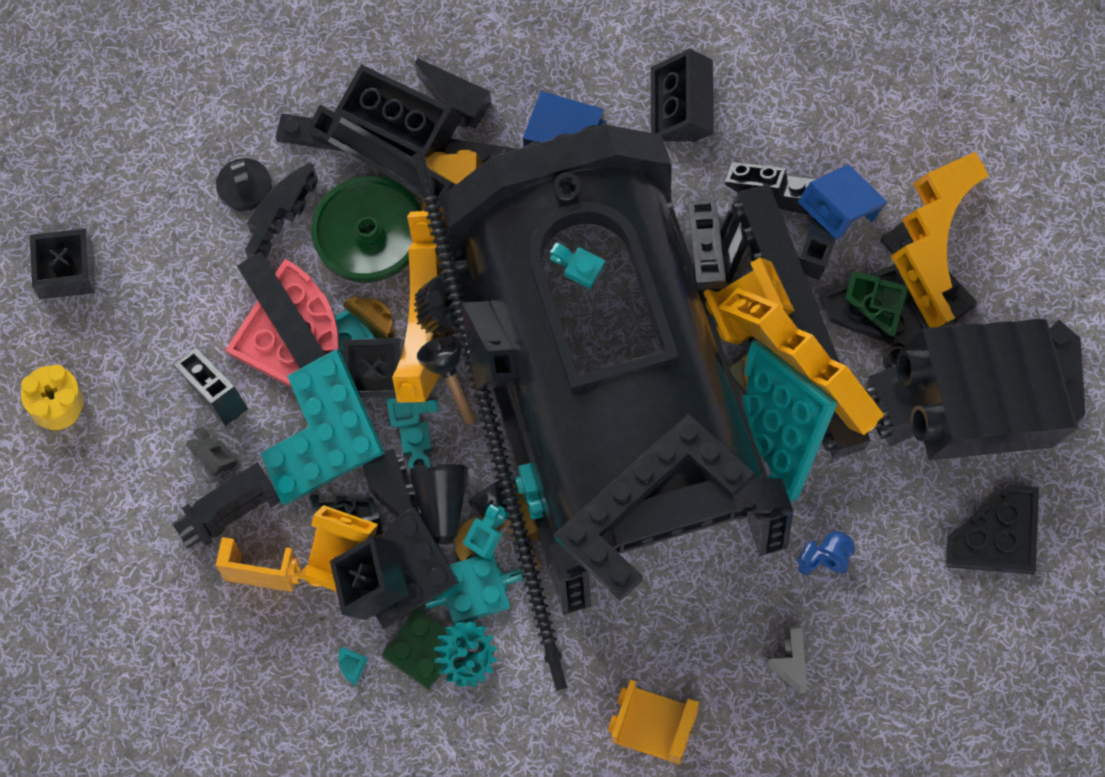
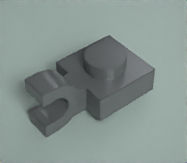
M203 426L194 430L193 434L198 440L196 438L189 440L186 446L191 451H198L196 455L205 463L208 469L217 474L232 469L236 465L238 459L220 440L214 442Z

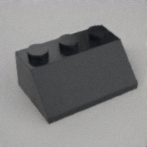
M688 49L651 67V133L662 135L664 142H696L714 134L713 59Z

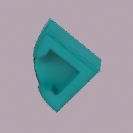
M341 646L338 655L340 670L346 680L356 686L369 659Z

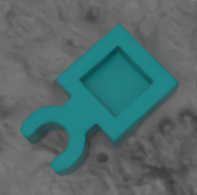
M428 422L399 426L403 455H412L408 462L409 470L417 462H423L427 465V468L431 467L429 458L424 455V453L432 452Z
M530 463L518 466V476L514 477L515 488L518 489V495L523 494L531 520L543 517L542 512L544 510L538 496V488Z

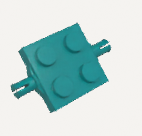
M492 554L490 559L476 556L450 564L460 584L427 603L426 608L429 610L444 605L450 612L454 626L458 622L466 623L510 609V604L506 595V585L523 581L521 571L517 569L503 574L496 564L494 554Z

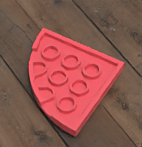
M284 259L275 273L278 280L324 353L328 354L335 349L340 351L337 324L325 295L307 273L297 265ZM257 301L225 351L232 358L292 388L287 376L300 368Z

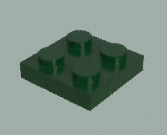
M417 609L381 656L430 691L442 675L438 673L442 664L434 663V659L440 657V653L436 652L434 647L442 645L438 636H447L446 630L442 625Z

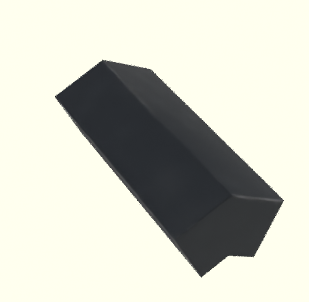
M728 210L720 228L725 280L729 283L732 282L747 247L742 238L741 230L743 228L741 223L734 218L732 210Z

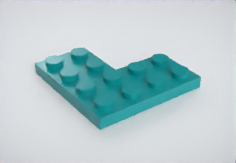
M337 349L287 376L309 427L260 453L282 505L290 504L385 454L344 358Z

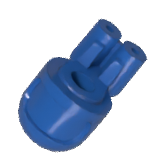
M834 531L826 535L819 547H817L815 541L806 543L797 559L800 565L798 571L803 575H809L811 570H815L822 564L835 572L846 573L849 568L848 561L855 552L853 539L844 532Z

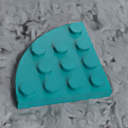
M752 341L744 375L748 376L747 395H743L744 412L760 458L765 459L772 472L768 478H782L790 502L797 501L837 402L763 343Z

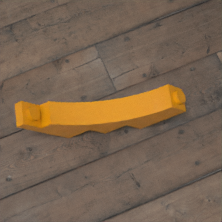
M976 151L927 173L913 183L925 206L916 209L902 219L914 242L891 255L929 328L941 327L955 319L949 304L942 295L952 288L947 262V241L953 215L962 198L973 186L989 176Z
M424 211L410 212L407 216L412 244L408 249L410 266L409 317L401 359L392 376L398 403L425 402L440 377V374L432 373L426 367L421 366L417 360L419 349L428 341L440 337L438 333L435 335L430 332L426 334L425 329L421 330V325L416 324L418 322L416 318L418 313L414 312L417 308L414 306L416 302L414 295L427 282L443 272V268H439L441 260H437L439 252L434 251L437 245L432 243L435 237L430 235L433 229L428 227L431 222L426 219L428 213Z
M737 288L718 307L724 316L738 321L748 334L767 346L782 360L836 401L837 406L834 411L849 429L865 435L874 429L877 422L884 416L883 412L846 365L832 360L812 334L798 329L779 304Z

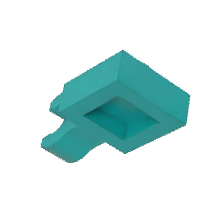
M556 242L550 251V254H552L550 260L566 267L564 271L565 277L589 289L592 288L605 266V260L580 247L573 254L567 247Z
M397 398L387 399L391 428L420 423V414L439 412L437 400L419 403H398Z
M490 504L484 519L475 518L463 544L481 557L490 559L503 534L497 527L506 520L509 513L505 512V508L501 505L497 508Z

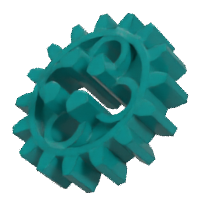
M465 622L455 623V627L445 628L447 636H438L442 645L434 647V650L440 653V657L434 659V663L442 664L438 673L448 674L446 682H455L457 687H465L466 685L467 687H474L477 682H485L486 677L484 673H493L494 670L489 665L491 662H497V658L492 656V652L497 650V646H490L489 644L493 636L484 635L486 628L484 626L476 627L474 622H467L466 624ZM479 644V648L477 651L467 652L466 649H475L478 647ZM456 657L465 658V660H456L453 665V660Z

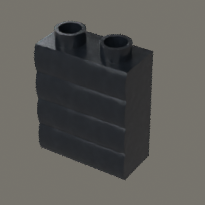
M1047 319L923 329L898 354L896 361L897 376L902 385L909 386L914 403V409L911 413L912 432L918 441H924L929 460L1053 448L1078 429Z

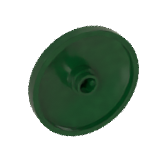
M361 176L344 181L331 189L323 197L315 210L311 224V235L317 255L331 272L349 281L371 283L390 278L409 265L408 249L412 244L407 216L410 212L421 211L411 192L394 180L380 176Z

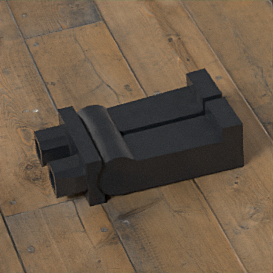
M256 462L197 500L193 507L190 504L182 507L185 515L173 522L172 525L187 549L200 541L207 546L213 542L210 537L221 535L228 524L266 501L272 508L280 503V499L259 463Z

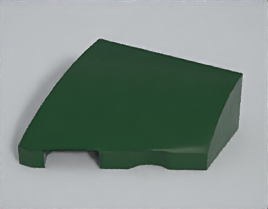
M852 271L845 300L875 323L887 335L895 338L908 287L881 280L877 276Z

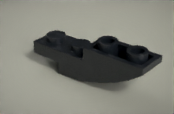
M732 162L725 180V186L735 192H741L769 184L779 209L809 214L798 203V200L809 183L816 179L787 176L786 168Z
M307 163L286 176L272 188L254 210L247 222L250 233L253 234L245 249L248 259L259 252L266 258L272 247L271 240L274 234L278 235L281 232L284 219L293 222L297 214L301 215L306 206L305 198L309 191H314L318 183L314 164Z

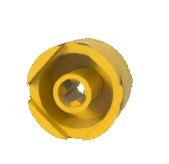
M55 364L38 368L22 380L21 401L35 424L49 430H61L76 422L84 406V395L75 377L63 366Z

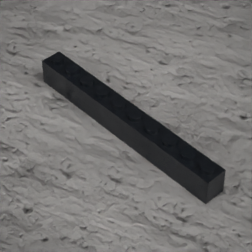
M765 184L737 192L732 204V213L734 218L741 223L743 228L741 230L742 238L745 245L750 246L752 262L758 258L772 262L795 310L788 315L798 329L812 334L829 357L840 363L770 185ZM834 411L822 443L827 452L830 451L832 459L865 450L871 440L868 432L862 435L849 429Z

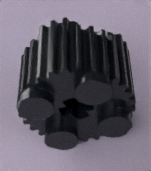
M441 274L427 282L414 295V300H416L414 306L417 307L414 312L418 313L416 315L418 320L416 324L421 325L420 329H425L426 334L430 332L433 335L438 333L439 336L443 334L453 335L457 333L456 329L459 326L454 324L456 317L452 316L454 309L450 308L452 301L447 299L450 293L445 291L448 285L443 283L446 278L441 276ZM461 278L458 284L463 285V288L460 289L461 292L465 293L463 300L467 302H480L479 295L472 291L473 286H469V282H465V278Z

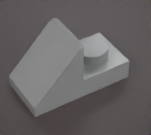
M790 628L789 638H784L785 656H791V658L769 659L768 668L798 693H806L807 678L802 628Z

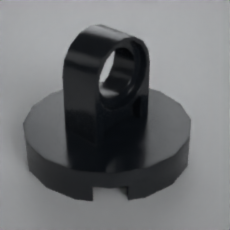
M250 158L235 159L227 163L219 171L216 179V191L222 203L230 208H234L236 211H251L257 208L272 189L271 177L266 167L259 161Z

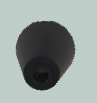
M436 464L437 467L427 468V465L410 468V476L423 520L438 544H450L451 538H456L468 478V466L465 467V465Z

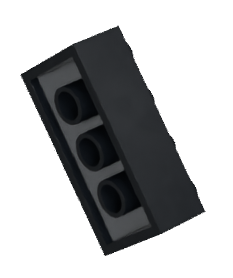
M362 64L335 112L348 120L413 152L424 153L426 158L450 141L462 119L452 107Z

